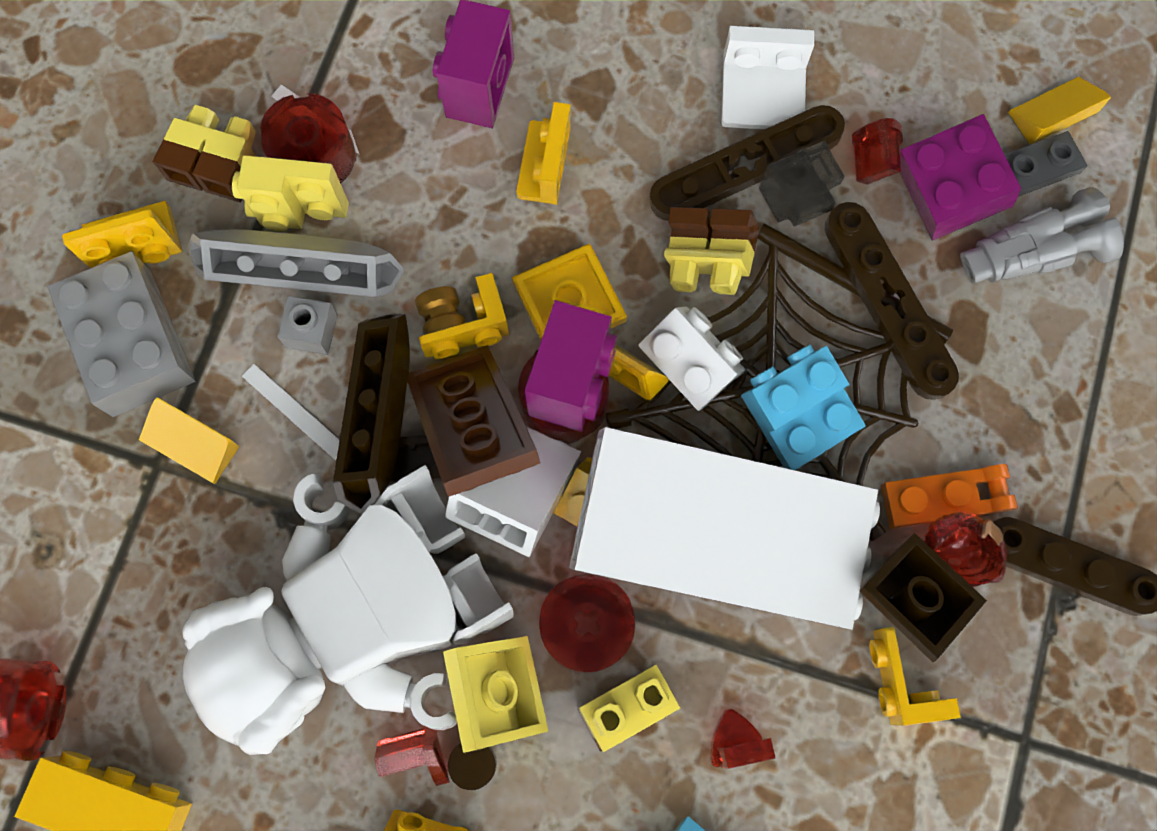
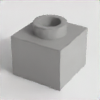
M287 296L277 337L286 348L328 355L338 314L331 303ZM302 317L310 318L306 325H301Z

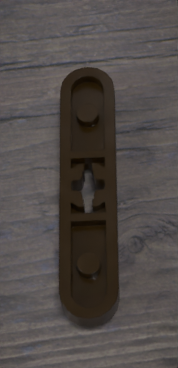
M816 106L673 171L655 181L651 187V209L657 217L669 221L671 207L705 208L829 151L838 145L845 128L843 115L831 106ZM745 155L748 160L757 159L753 170L749 171L746 166L737 167L740 163V156Z
M844 202L832 209L825 221L824 230L831 246L912 389L925 399L936 400L943 398L955 389L959 380V372L954 360L867 210L854 202ZM884 290L889 295L897 294L900 301L895 305L897 310L892 305L884 307L881 303V299L885 296Z

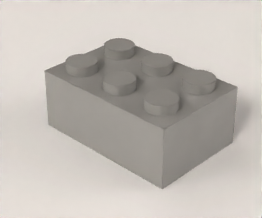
M132 251L47 286L91 404L115 417L155 400L156 397L159 398L196 382L153 274Z

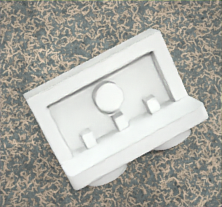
M686 306L678 307L638 346L687 400L700 411L746 370L739 363L743 358L738 350L726 340L720 342L709 331L712 324L701 311L695 307L691 310Z

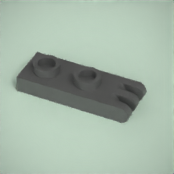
M1069 131L1004 154L1022 188L1018 197L1081 174L1088 166Z

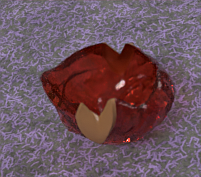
M958 511L949 515L944 514L929 525L927 533L924 535V542L972 587L987 583H999L1003 580L1006 572L1008 551L1001 530L990 519L983 520L971 512Z

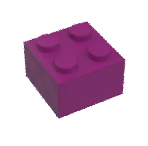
M460 0L456 14H450L446 22V44L444 51H438L434 58L432 72L433 77L438 79V99L442 100L446 118L493 129L515 59L511 12L499 7Z
M984 114L914 143L900 151L898 170L932 241L1012 208L1022 189Z
M557 300L554 301L525 388L529 416L580 432L583 430L586 419L595 420L602 397L600 392L603 380L599 379V376H609L616 352L614 348L617 335L610 333L611 316Z

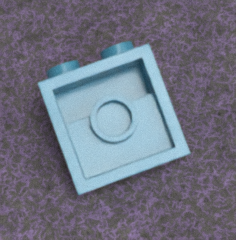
M809 344L787 357L791 364L790 366L778 373L774 366L750 379L753 388L741 395L783 468L790 470L800 468L866 426L844 390L850 384L827 345L814 350L812 345Z

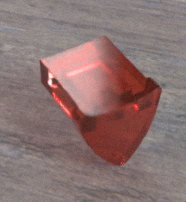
M884 118L869 123L852 133L856 182L868 185L901 172L899 145H902L903 132L900 122L893 118Z
M726 709L723 712L714 730L711 742V764L714 767L731 769L776 758L771 738H763L757 729L735 710Z
M424 727L378 741L374 762L379 777L427 764L436 786L450 783L437 730Z

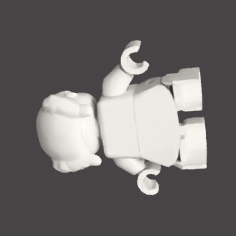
M426 465L387 487L377 502L365 510L339 545L330 552L331 534L327 533V530L340 526L347 519L350 510L346 505L335 502L333 507L326 512L312 511L314 499L324 491L323 480L319 474H311L298 483L294 491L293 502L296 511L305 520L304 526L296 527L282 559L283 574L286 582L283 584L281 593L293 618H290L285 611L272 604L274 595L271 588L261 587L247 596L216 601L191 612L182 630L185 646L188 649L183 664V681L186 693L199 718L212 733L229 743L238 745L243 752L249 755L271 753L279 741L301 725L304 715L311 712L320 703L326 688L320 670L321 667L330 681L345 687L353 700L365 709L404 713L406 707L411 708L413 716L420 724L433 730H446L457 724L456 714L452 711L441 717H432L425 707L427 694L436 687L445 686L447 678L445 674L433 673L423 677L418 683H413V676L390 666L406 657L422 655L452 646L449 641L450 639H452L454 645L466 644L479 634H486L514 616L510 603L504 604L493 587L477 553L455 565L448 571L447 575L442 576L430 553H441L464 539L465 534L461 527H457L455 522L445 518L447 509L433 485Z

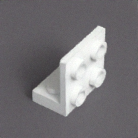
M730 26L723 54L721 125L723 127L767 129L805 111L806 67L814 47V30Z

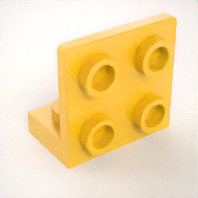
M166 201L82 224L81 229L62 235L64 245L89 268L131 251L143 263L149 264L163 262L169 256L182 252L172 209Z

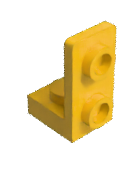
M493 273L475 277L479 292L471 294L478 320L420 336L419 341L425 357L434 356L435 359L449 358L459 353L460 348L475 344L478 347L491 346L500 342L503 336L509 335L506 316Z
M886 627L873 630L874 639L870 640L869 643L870 656L874 667L880 668L883 687L878 690L879 704L885 717L889 716L890 725L905 726L961 718L957 698L940 699L939 690L909 693L911 703H909L894 627Z

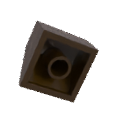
M916 533L912 534L897 548L859 589V592L932 662H935L987 602L977 590Z

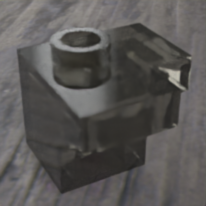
M822 141L767 165L759 190L777 223L789 219L792 225L796 227L832 211L836 202L829 190L840 185L845 176L825 141Z

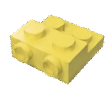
M243 155L240 172L236 171L232 180L233 196L245 200V213L247 217H255L260 225L272 231L284 232L288 228L302 229L305 214L318 220L347 217L349 202L332 164Z
M528 636L457 647L443 652L463 753L548 732Z

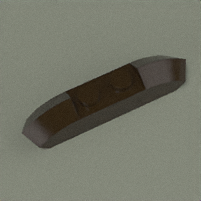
M388 314L358 323L333 486L336 499L361 515L386 490L397 463L410 365L409 333L405 314Z

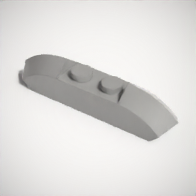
M228 229L192 233L187 246L196 274L204 280L378 297L390 294L405 271L391 253L367 243L346 239Z

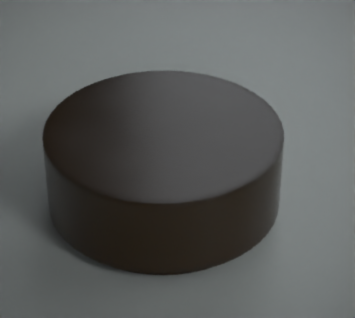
M460 743L453 749L448 759L450 778L458 787L465 790H477L487 785L495 775L497 768L496 756L491 747L463 753Z

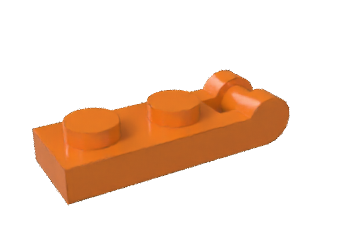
M998 464L980 469L885 482L880 487L889 528L917 526L1018 509L1015 495H1010L1006 481L1010 478L1008 465ZM988 484L991 499L980 500L977 485Z

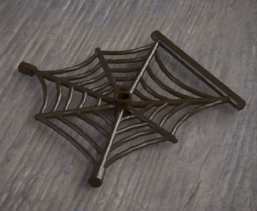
M764 223L759 231L758 240L769 245V250L754 282L729 307L707 317L713 323L735 311L758 289L768 271L767 297L757 310L738 326L715 336L722 342L740 333L758 320L767 308V324L752 339L735 348L740 353L754 346L765 335L766 345L747 361L743 358L739 362L746 371L738 377L731 390L720 392L709 403L723 402L742 413L757 429L755 445L730 421L711 407L705 406L702 410L725 426L753 454L752 461L762 463L763 453L772 449L769 442L765 443L766 437L751 412L732 399L741 398L743 393L753 388V385L742 387L747 374L753 378L761 373L752 365L758 362L765 354L766 370L772 366L776 370V353L788 365H791L787 359L788 355L776 343V329L787 343L797 350L805 347L793 339L777 320L778 299L787 314L808 333L836 348L854 352L853 354L834 359L840 368L856 363L852 381L853 405L859 414L870 417L863 421L866 425L864 428L845 439L839 454L837 470L827 457L828 449L808 462L820 463L828 475L803 473L845 482L843 480L845 459L852 442L865 428L880 420L896 423L881 433L864 454L856 479V485L863 486L870 458L884 440L906 426L916 428L919 424L917 419L910 416L907 399L908 380L902 371L900 402L903 415L886 411L884 376L891 353L887 343L866 349L840 342L814 329L791 308L777 287V275L779 273L786 284L808 306L826 319L851 331L884 339L881 332L852 324L831 314L814 302L792 281L779 263L778 251L860 297L846 270ZM885 291V296L881 299V303L884 307L892 305L897 310L895 305L900 299L889 295ZM928 316L945 344L952 335L953 329ZM882 354L877 375L878 409L861 405L860 377L863 361ZM670 380L651 400H645L632 412H629V409L626 408L606 413L608 428L619 429L632 426V421H636L672 443L689 446L667 430L646 419L663 415L694 433L720 454L733 456L726 448L702 430L673 414V412L695 408L687 399L683 400L685 396L681 392L668 404L648 408L671 384ZM779 459L764 463L777 467L782 466ZM877 521L874 528H871L869 537L871 542L886 532L879 521Z

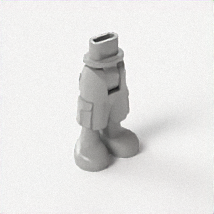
M1089 187L1077 191L1072 196L1071 205L1068 208L1059 211L1058 209L1048 207L1027 215L1017 221V224L1005 227L988 238L978 240L976 248L962 252L960 259L969 280L973 284L986 279L993 283L1000 279H1011L1035 272H1053V270L1073 265L1077 253L1090 251L1093 257L1101 263H1110L1122 256L1124 248L1122 229L1118 219L1115 217L1103 220L1109 213L1110 203L1102 192L1094 187ZM1075 225L1083 227L1093 225L1072 235L1063 231Z

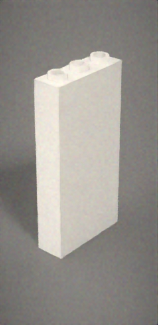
M604 427L598 431L569 568L852 630L854 620L859 618L863 606V597L859 589L862 575L867 572L871 562V549L868 547L871 528L875 527L880 514V505L876 501L878 489Z

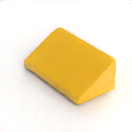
M1076 77L1011 109L1008 113L1031 145L1098 113L1111 97L1097 86L1081 77Z
M615 345L614 350L616 352L609 376L644 399L651 400L668 383L669 379L659 370Z
M156 397L151 405L139 438L141 442L213 484H216L240 447L231 439Z

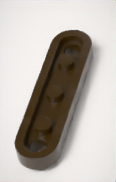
M1003 517L992 521L1003 534V541L999 546L989 534L986 538H981V533L980 544L984 554L997 564L1128 615L1141 616L1157 611V575L1148 569L1012 517ZM1005 532L1013 535L1015 539L1014 547H1010L1005 543ZM1139 584L1144 585L1147 590V597L1145 599L1138 593Z

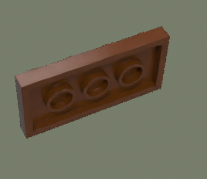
M488 345L409 372L408 385L448 497L541 464L533 440Z

